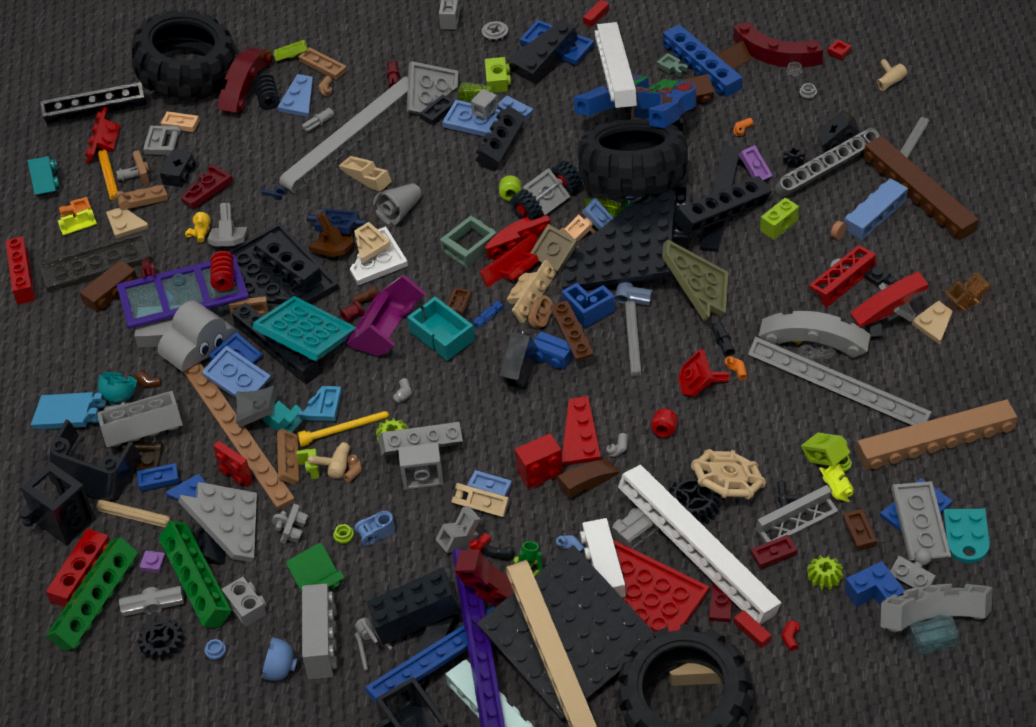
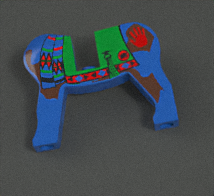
M632 75L636 89L637 106L630 107H634V117L648 119L650 126L666 128L697 104L696 86L693 83L663 79L649 88L647 76ZM607 84L574 97L575 114L591 116L615 107L614 102L610 100Z

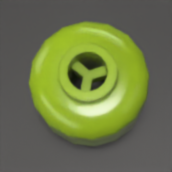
M511 175L502 178L499 182L500 197L507 202H511V197L521 191V181Z

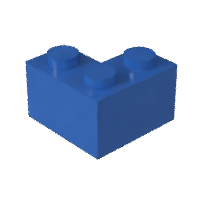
M575 283L562 291V302H569L578 322H581L584 328L615 311L614 295L604 285L587 293L578 283Z
M882 561L846 578L845 593L856 607L874 598L881 606L885 599L892 595H898L899 597L905 591Z

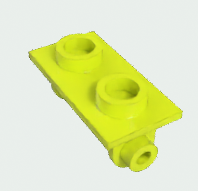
M92 209L77 212V217L75 218L73 214L61 217V220H58V224L63 236L97 225Z
M837 463L835 466H829L828 469L820 467L823 480L830 486L833 497L837 500L850 502L848 497L853 495L854 488L848 478L843 477L845 473L840 464Z

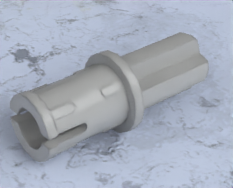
M327 108L323 112L315 114L312 119L302 125L304 131L310 132L318 126H323V123L334 117V113L330 108Z

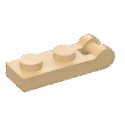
M456 483L455 489L457 490L455 497H452V503L505 517L510 500L509 497ZM464 491L469 492L467 500L462 499Z

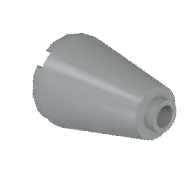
M411 183L379 192L373 200V205L376 204L377 207L376 214L388 225L390 222L394 225L398 224L421 198V189L416 184Z

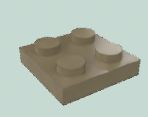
M548 224L530 253L536 254L541 263L544 260H548L553 269L560 273L579 242Z

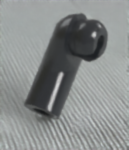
M485 545L483 548L484 555L505 561L513 559L515 554L514 549L510 546L502 549Z

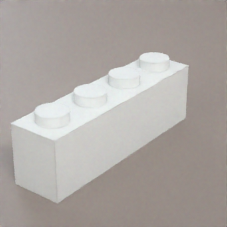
M607 518L582 523L583 531L580 532L582 544L586 543L587 548H584L585 558L590 560L594 568L621 597H626L625 583Z

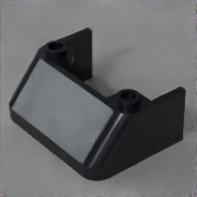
M66 419L51 444L50 462L82 483L88 497L98 501H117L142 458L141 454L133 442L129 441L120 457L114 455L107 456L101 461L99 466L68 456L79 434L71 422ZM50 473L49 479L55 485L52 475ZM62 481L64 488L68 490L70 486Z

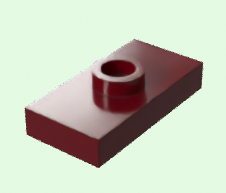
M713 582L709 621L730 623L732 600Z

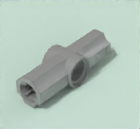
M181 586L163 590L149 587L144 589L142 594L119 599L122 616L142 612L150 615L152 612L160 613L162 608L184 604Z

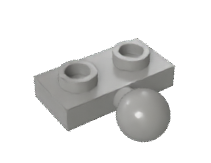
M925 548L916 551L915 563L898 556L890 571L895 578L913 588L933 585L937 578L936 575L922 568L932 558L930 551Z

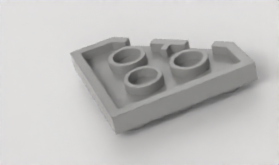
M411 61L408 71L407 112L420 114L442 94L447 96L457 88L458 71Z

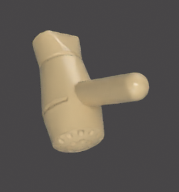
M881 60V65L886 74L877 80L878 89L884 92L888 87L900 82L907 75L905 66L898 64L891 68L887 60Z
M342 442L336 448L332 458L309 456L307 460L311 464L328 465L329 477L341 479L347 468L350 446Z

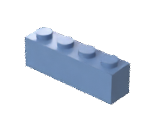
M891 178L886 183L881 184L877 191L871 193L852 213L847 214L844 219V223L847 224L846 231L863 240L907 200L908 188Z

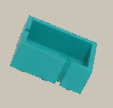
M437 297L425 303L423 311L419 308L407 317L409 332L432 350L435 349L436 353L446 361L475 341L473 325Z

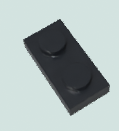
M442 94L420 112V118L434 125L449 112L455 101Z

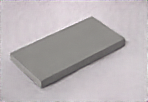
M932 481L893 484L891 490L908 560L915 563V553L921 548L930 551L932 555L931 561L950 559L951 553Z

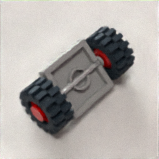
M562 160L551 170L548 168L521 188L520 192L511 197L510 205L513 206L511 208L515 211L514 214L518 215L519 219L528 217L530 221L547 215L582 186V178L579 176V171H576L577 168L573 167L571 162Z

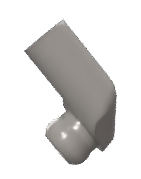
M620 433L618 435V444L607 446L606 451L609 456L617 457L626 452L628 435Z

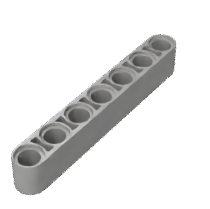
M867 129L784 175L775 186L776 193L781 197L788 196L864 153L865 144L878 138L879 133L875 129Z

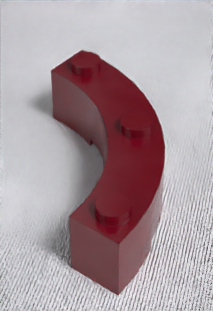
M750 22L733 26L734 42L744 41L750 55L761 62L789 68L791 66H802L803 68L823 64V48L817 39L805 42H788L762 34Z
M248 47L245 49V52L238 54L225 77L228 81L225 90L221 89L217 109L236 113L243 112L246 106L245 99L249 87L257 73L264 67H269L273 59L272 50Z
M480 549L459 551L455 572L465 586H471L476 590L475 594L497 607L514 593L508 576L491 565Z

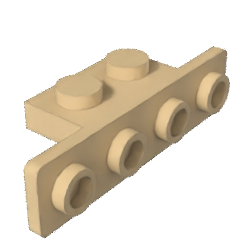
M544 260L537 272L522 274L506 299L510 304H515L512 312L520 323H525L535 299L543 295L556 275V271L548 260Z

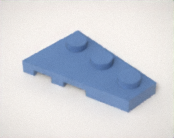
M297 74L278 105V111L309 117L313 77Z

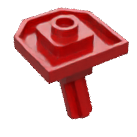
M699 349L681 367L678 377L682 394L696 397L705 387H710L712 382L729 381L728 372L711 371L705 351Z

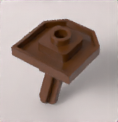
M325 212L317 215L323 232L320 233V238L309 245V251L334 257L344 255L354 247L352 236L348 234L341 235L337 226L332 227Z

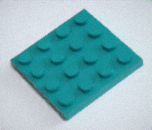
M293 296L253 323L252 329L274 339L277 343L291 348L295 352L307 356L308 359L317 361L347 340L356 327Z

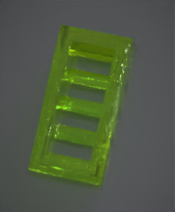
M461 82L458 89L459 101H471L482 89L495 94L494 86Z

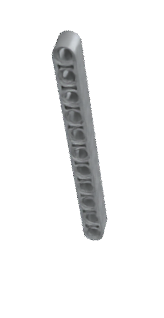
M403 77L283 173L279 184L292 193H296L295 191L303 188L309 183L310 179H314L319 175L321 170H325L335 159L337 160L345 154L346 150L356 145L358 140L361 141L368 135V132L377 128L380 125L379 123L387 120L394 111L396 112L403 107V104L407 102L408 77Z

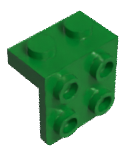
M321 543L310 547L286 562L301 593L302 586L328 584V587L333 589L341 584V579L345 578L341 570H336Z

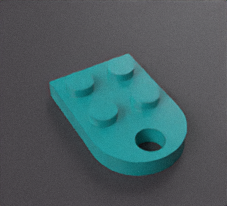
M943 509L945 534L951 556L963 563H976L983 560L987 556L990 546L985 509ZM965 550H972L975 554L967 556L963 552Z

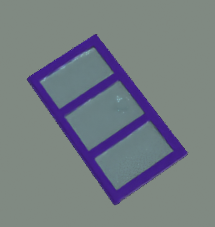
M233 255L234 285L225 292L215 290L210 284V261L117 284L128 329L173 318L176 311L184 303L192 300L210 309L249 299V294L235 255Z

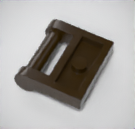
M129 441L122 444V453ZM156 442L155 444L133 443L138 451H155L154 454H141L142 458L133 473L159 467L163 442Z

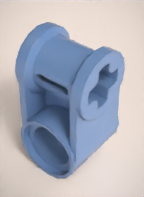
M381 511L359 521L354 529L360 534L362 544L369 546L395 532V524L390 512Z

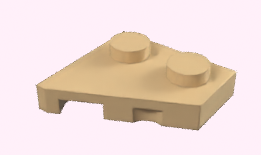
M117 208L106 212L116 239L149 229L147 222L127 209Z
M370 222L354 230L362 263L391 247L390 241Z
M937 301L913 319L912 325L940 344L953 311L940 301Z

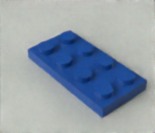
M537 20L520 38V44L526 46L553 25ZM578 35V40L562 56L561 60L577 66L594 47V40Z

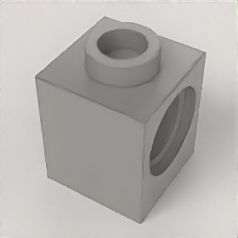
M482 89L471 100L472 114L487 120L498 108L497 95Z

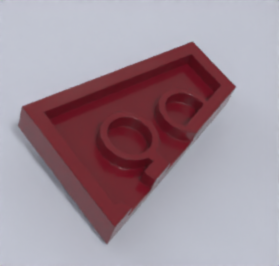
M210 164L208 171L199 176L200 180L197 184L191 185L183 194L181 200L185 205L194 209L233 182L232 175Z

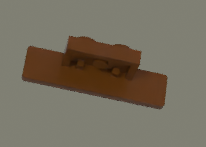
M563 301L551 305V311L575 360L578 361L593 356L588 336H585L582 324L578 322L569 302Z

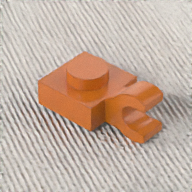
M87 197L70 201L69 206H62L59 208L62 218L72 214L77 217V212L86 209L90 210L91 206Z

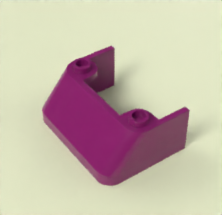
M403 274L375 296L358 322L356 329L346 341V344L352 349L375 356L386 355L395 345L389 338L401 318L405 315L409 316L414 311L415 302L424 297L426 292Z

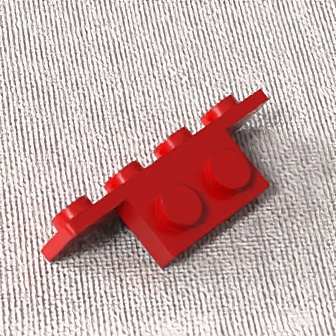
M103 107L101 112L98 111L95 117L97 123H94L91 131L94 135L90 136L88 142L91 146H88L85 152L87 164L90 163L96 147L108 152H112L114 149L120 125L104 119L107 107Z
M532 233L480 271L485 286L490 287L501 278L516 280L523 272L533 268L534 264L539 261L536 254L530 253L538 241L536 234Z

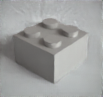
M438 443L398 447L404 490L444 485Z

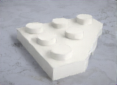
M387 227L378 229V231L390 241L391 247L364 263L361 262L358 253L355 264H352L350 272L357 285L408 266V261Z

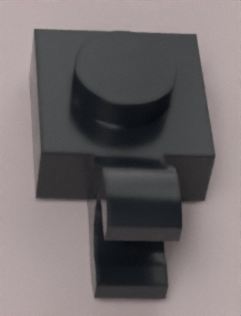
M878 264L864 273V278L876 287H879L882 283L890 286L897 281L894 276H891L889 271Z

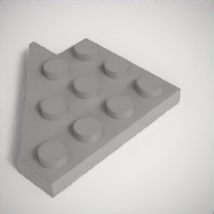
M198 482L196 498L180 495L178 502L232 559L246 562L253 561L257 493Z

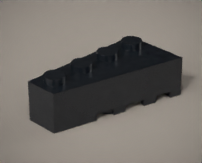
M564 20L557 22L507 59L510 70L537 85L578 40L575 26Z

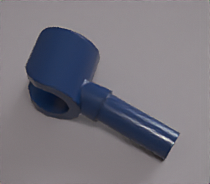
M277 187L274 191L262 189L261 193L274 196L276 200H281L282 195H285V190L282 187Z

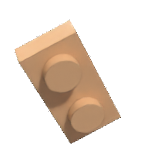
M166 112L161 126H178L181 128V131L194 132L200 120L199 116Z

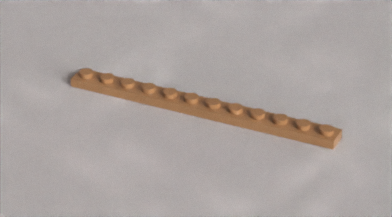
M199 362L182 371L238 454L247 459L250 471L276 509L280 510L294 503V496L284 482L278 479L277 472L245 426L239 427L237 425V415L218 387L202 376V371L204 370L202 364Z

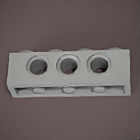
M460 422L382 432L378 436L381 456L399 453L398 447L438 443L440 448L458 445L463 441Z

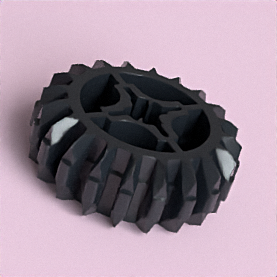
M687 476L686 480L680 478L679 483L674 482L672 487H669L668 492L681 502L682 505L686 506L684 508L700 523L703 521L707 524L709 519L714 520L715 514H718L721 506V495L705 486L701 487L698 484L697 476L694 479H690Z

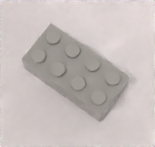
M173 391L97 412L106 447H118L124 442L138 441L141 437L155 436L161 431L175 430L183 425Z
M328 584L302 586V658L308 679L334 677V669H337V657L334 652L337 651V641L334 638V634L337 633L336 621H334L337 611L333 591L329 592Z

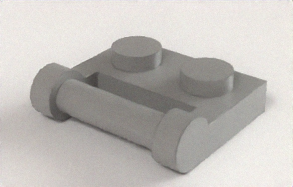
M150 126L143 149L144 154L169 156L172 150L175 149L177 138L181 134V128L178 126ZM167 134H171L168 146H164Z

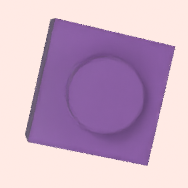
M145 551L140 564V570L160 573L166 558L165 553Z

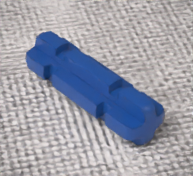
M495 301L492 307L489 306L472 321L473 326L480 329L484 326V322L487 323L497 315L496 312L499 313L503 310V304Z

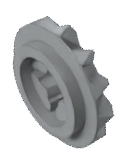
M499 21L489 22L482 28L484 39H489V41L493 39L496 42L497 39L503 40L508 33L507 25Z

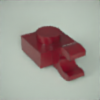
M150 258L143 259L142 277L155 276L154 263H150Z

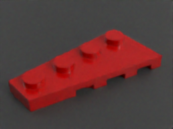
M588 396L569 399L562 453L563 466L601 460Z

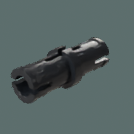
M720 321L713 323L711 329L716 336L715 341L717 345H720L723 351V355L725 357L734 355L735 349L731 344V337L729 333H726L723 323Z

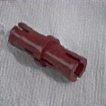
M391 60L387 63L389 89L400 78L398 62L396 60H393V65H391Z

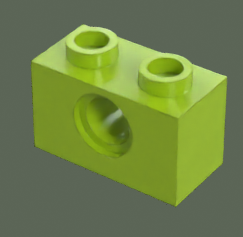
M505 57L485 59L487 90L492 93L508 91V85H511L510 75H507L510 74L509 64L505 63Z
M784 198L761 216L760 231L775 240L798 221L799 206Z
M816 433L801 445L810 463L835 466L850 454L847 441L843 436Z

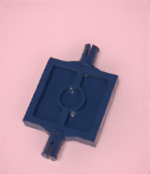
M327 208L323 210L332 227L337 226L341 235L350 234L354 227L363 226L368 223L367 219H359V211ZM308 214L307 222H316L314 225L315 231L323 232L317 215Z

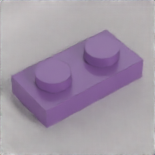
M755 145L739 153L752 178L760 176L765 181L773 176Z

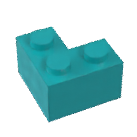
M49 156L27 160L34 194L39 195L57 191V187H60L58 177L54 176L56 170H58L57 161Z

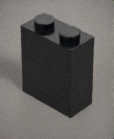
M518 331V333H511L499 374L507 386L524 390L527 386L537 351V345L527 332Z

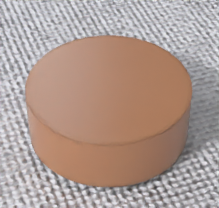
M837 221L832 227L831 237L840 240L846 233L847 224Z

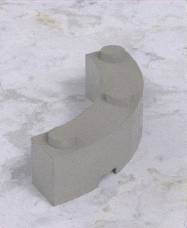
M793 311V314L784 315L778 313L762 319L759 332L761 339L775 345L790 341L817 342L834 347L852 358L866 353L870 340V334L864 329L859 328L856 324H847L842 322L840 317L814 311Z
M937 584L905 590L903 595L899 597L898 595H892L881 603V627L887 628L892 632H898L915 622L925 619L933 620L936 617L969 616L974 619L986 618L992 611V587L966 584L965 588H952V584Z

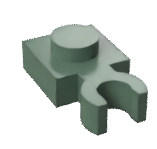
M669 53L657 61L658 68L669 74L675 72L677 77H682V71L688 72V66L681 64L680 59Z

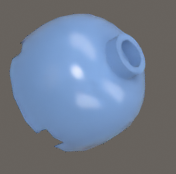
M272 637L261 678L278 681L287 677L290 670L294 671L297 659L293 658L294 650L290 644L284 640Z

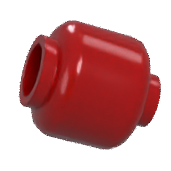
M670 409L657 410L651 422L652 432L662 438L672 436L678 423L677 415Z

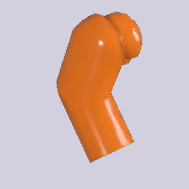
M748 118L735 123L734 134L738 137L742 136L746 128L753 126V120Z
M732 356L725 359V365L728 369L737 372L739 380L748 378L743 361Z

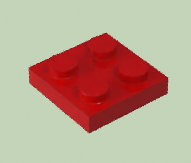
M216 442L213 447L219 471L225 476L227 474L231 476L238 485L243 484L248 488L253 481L247 459L222 442Z

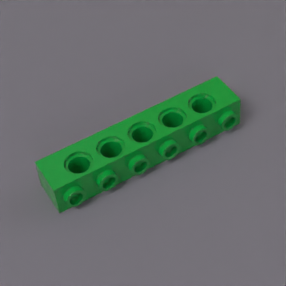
M169 521L158 539L202 626L219 628L232 610L187 523Z
M121 537L111 540L56 619L46 637L63 651L77 648L82 641L80 639L82 635L92 627L94 617L102 612L104 608L102 605L114 594L113 589L124 579L125 571L135 563L134 558L138 552ZM92 591H94L96 598L93 597ZM82 607L85 610V614H83L81 611ZM71 623H72L73 626H74V631H72V629H71V627H70V624H71Z

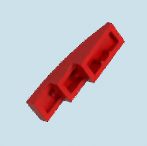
M918 271L881 290L850 312V315L859 328L894 314V308L911 302V296L927 290L928 283Z

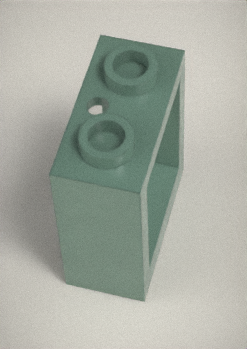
M470 216L440 239L441 251L468 268L486 254L485 246L497 232L483 224L481 220ZM471 230L484 237L469 250L456 243Z

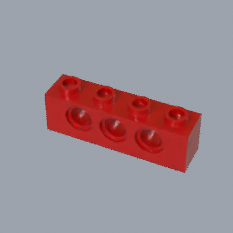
M24 237L5 240L12 291L17 305L35 301L29 253Z
M90 529L85 531L46 590L51 603L63 607L67 605L110 542L108 535Z

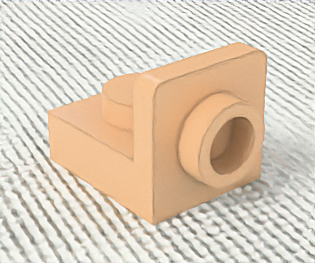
M580 215L565 228L578 242L589 231L592 234L596 232L592 228L594 224L587 217L583 219Z

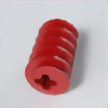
M227 251L216 252L210 259V284L212 288L220 292L228 291L234 285V257Z

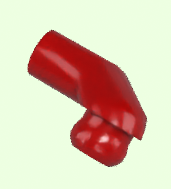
M483 533L478 540H471L468 546L470 549H480L482 551L484 546L491 541V537L487 533Z
M793 620L785 623L781 634L789 651L798 649V644L793 636L800 630V624Z

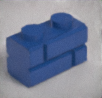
M540 331L534 340L537 345L534 360L537 362L543 361L550 364L553 368L565 370L574 357L567 342L563 339Z

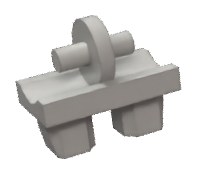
M293 505L289 518L286 517L287 513L285 511H281L280 514L273 516L272 522L276 525L275 529L280 531L281 528H285L279 543L286 544L287 540L298 543L302 530L294 528L292 525L304 527L308 516L298 511L300 505Z

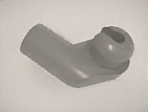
M407 378L399 381L401 388L393 396L397 403L407 400L412 395Z

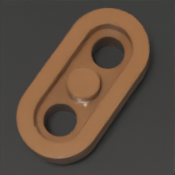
M546 295L535 299L528 316L529 323L535 329L544 327L552 313L550 306L553 303Z

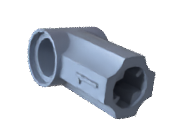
M620 283L614 296L615 303L625 304L627 301H634L635 304L650 306L653 290L637 288L631 283Z

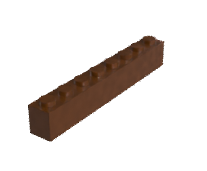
M880 136L865 144L863 158L888 180L891 178L907 187V196L920 206L927 215L934 218L940 226L947 229L951 236L962 240L977 231L979 219L884 137Z

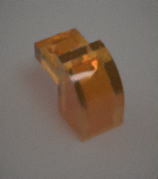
M976 272L964 284L957 280L944 293L961 310H967L979 303L977 299L991 285Z

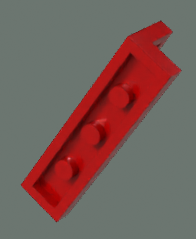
M858 245L809 285V289L821 295V304L829 307L864 278L865 272L877 264L876 254ZM858 253L865 255L864 257L855 258ZM845 264H853L851 267L842 268ZM832 274H841L839 277L830 278ZM820 284H828L824 289L818 287Z

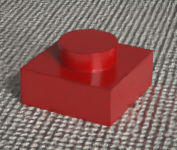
M837 39L828 47L827 53L842 60L851 52L852 46Z

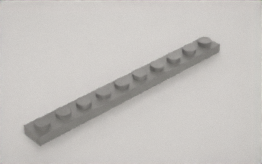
M755 337L748 354L910 425L929 421L933 413L930 410L759 337Z

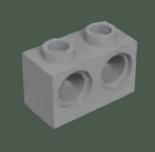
M441 0L439 10L441 29L457 30L461 9L460 0Z
M244 577L222 588V593L230 608L244 627L267 615L265 600L261 595L259 597L256 595L254 585L251 582L247 583Z

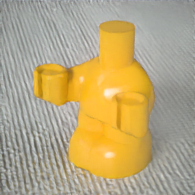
M198 212L192 219L195 225L194 229L189 228L185 232V236L188 238L192 236L197 237V241L202 243L210 229L211 218L204 212Z

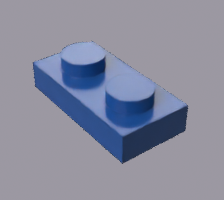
M176 463L137 471L140 491L179 483Z

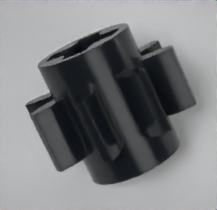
M791 147L788 151H784L783 163H787L788 168L797 169L800 165H804L805 153H801L800 148Z

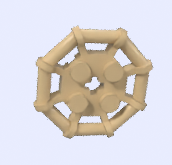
M707 449L702 456L691 463V468L695 471L698 478V484L722 495V498L745 497L750 499L753 498L755 492L766 484L765 478L761 476L758 469V463L755 461L751 462L736 454L734 450L727 452Z

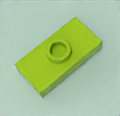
M305 40L275 49V60L279 61L287 57L294 58L299 53L308 51L307 43Z

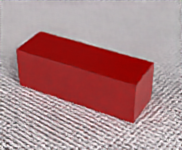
M600 0L583 16V24L593 27L609 11V3Z
M743 610L734 617V624L761 649L771 642V634L747 612Z

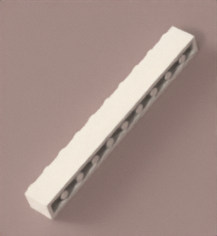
M617 22L597 24L595 40L610 100L614 102L615 108L637 106L636 89Z
M639 465L623 473L618 488L742 611L747 612L760 625L776 615L781 605L777 597L645 468Z

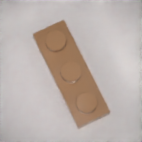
M310 47L307 49L308 51L298 56L299 62L335 80L347 72L346 65Z
M281 428L277 432L278 479L293 485L299 482V465L296 455L298 451V435Z

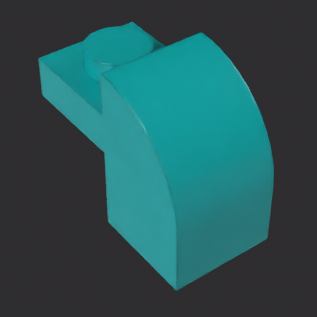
M278 401L274 405L273 413L265 416L262 420L277 431L283 428L293 432L302 422L297 415L302 409L295 405L289 410Z

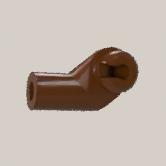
M371 286L367 291L353 296V300L358 301L359 304L373 300L379 293L378 288Z
M143 370L136 372L135 379L143 388L161 386L160 377L150 378Z

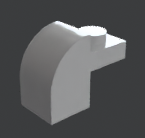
M469 506L463 507L456 522L443 524L435 540L446 553L454 552L455 549H462L479 535L475 529L481 519Z

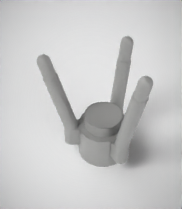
M362 618L355 624V629L357 630L355 637L358 642L363 669L367 670L362 639H372L374 643H377L376 636L378 637L370 619ZM390 643L385 644L389 650L393 649Z

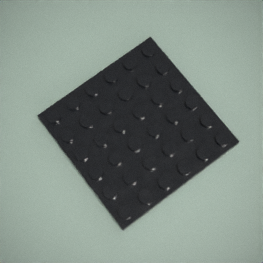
M574 545L534 576L587 701L620 673L622 664L625 661H629L632 657L630 651L641 640L647 643L654 638V631ZM513 593L478 621L477 627L557 717L563 721L566 718L515 593Z

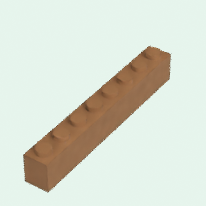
M1006 399L858 440L857 454L866 470L878 469L882 465L897 464L907 458L915 459L922 454H932L943 448H954L961 443H972L979 438H990L997 433H1008L1016 428L1017 415Z

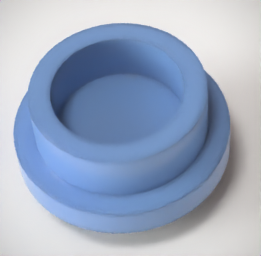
M212 639L206 644L205 654L209 659L217 660L225 655L226 647L222 641Z

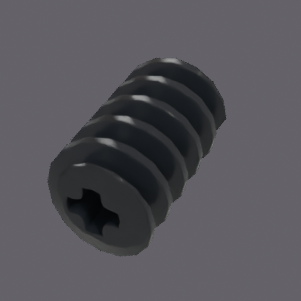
M268 73L258 75L254 80V87L259 106L264 110L278 107L280 102L274 77Z

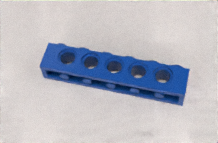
M680 24L663 32L664 47L670 49L676 58H680L684 61L685 65L691 67L696 75L708 74L711 84L717 93L728 97L742 89V76Z

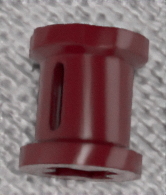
M356 300L345 309H339L342 319L347 323H350L351 319L358 315H364L361 305Z

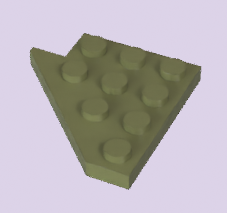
M667 239L663 243L662 258L702 319L706 321L710 317V311L722 317L726 313L728 272Z

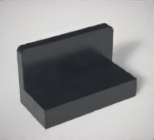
M200 527L195 532V540L206 562L210 560L216 564L223 565L226 552Z

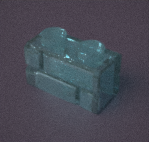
M938 615L932 620H921L909 626L908 635L917 655L959 645L960 634L955 626L952 615L945 617Z

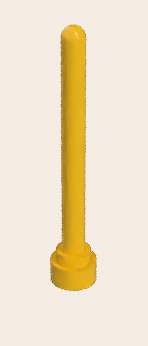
M383 411L311 433L304 430L297 432L301 447L309 446V443L313 442L312 440L387 419L389 413Z

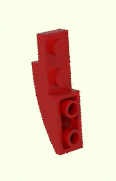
M548 215L532 221L525 217L501 230L485 246L487 260L499 258L532 233L536 234V236L542 235L547 225H551Z

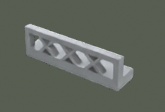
M826 485L758 519L756 531L763 541L767 543L772 541L765 533L769 530L779 532L778 537L775 539L785 535L791 537L838 513V509L830 499L832 491ZM826 503L830 511L824 513L817 511L819 505ZM803 513L813 514V519L805 521L801 520L800 516ZM789 521L796 523V527L788 530L783 528V524Z

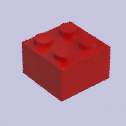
M550 433L514 449L517 473L527 489L538 487L543 482L549 479H556L559 475L563 474L561 448Z

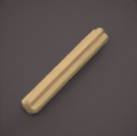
M99 500L96 505L97 510L100 512L161 527H166L169 521H171L167 515L105 500Z

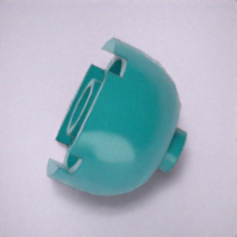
M104 372L102 375L99 374L97 388L99 393L103 394L102 398L108 401V404L118 405L131 399L136 390L137 380L131 376H128L127 379L123 378L120 373Z

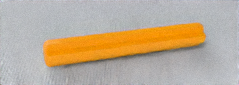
M106 150L99 151L98 156L109 197L111 200H115V194L118 190Z

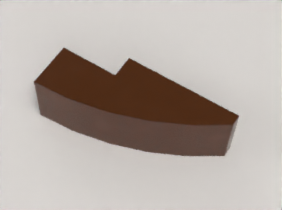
M608 459L593 461L559 475L558 485L571 499L584 490L588 493L619 474V471Z

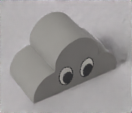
M194 300L188 301L176 311L172 320V328L160 339L158 354L179 370L184 371L208 358L209 354L235 332L239 335L240 333L236 328L199 302Z

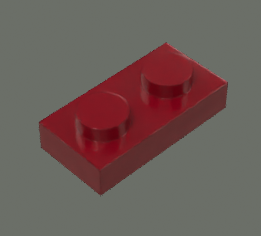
M789 535L751 549V555L760 569L795 556L798 552Z

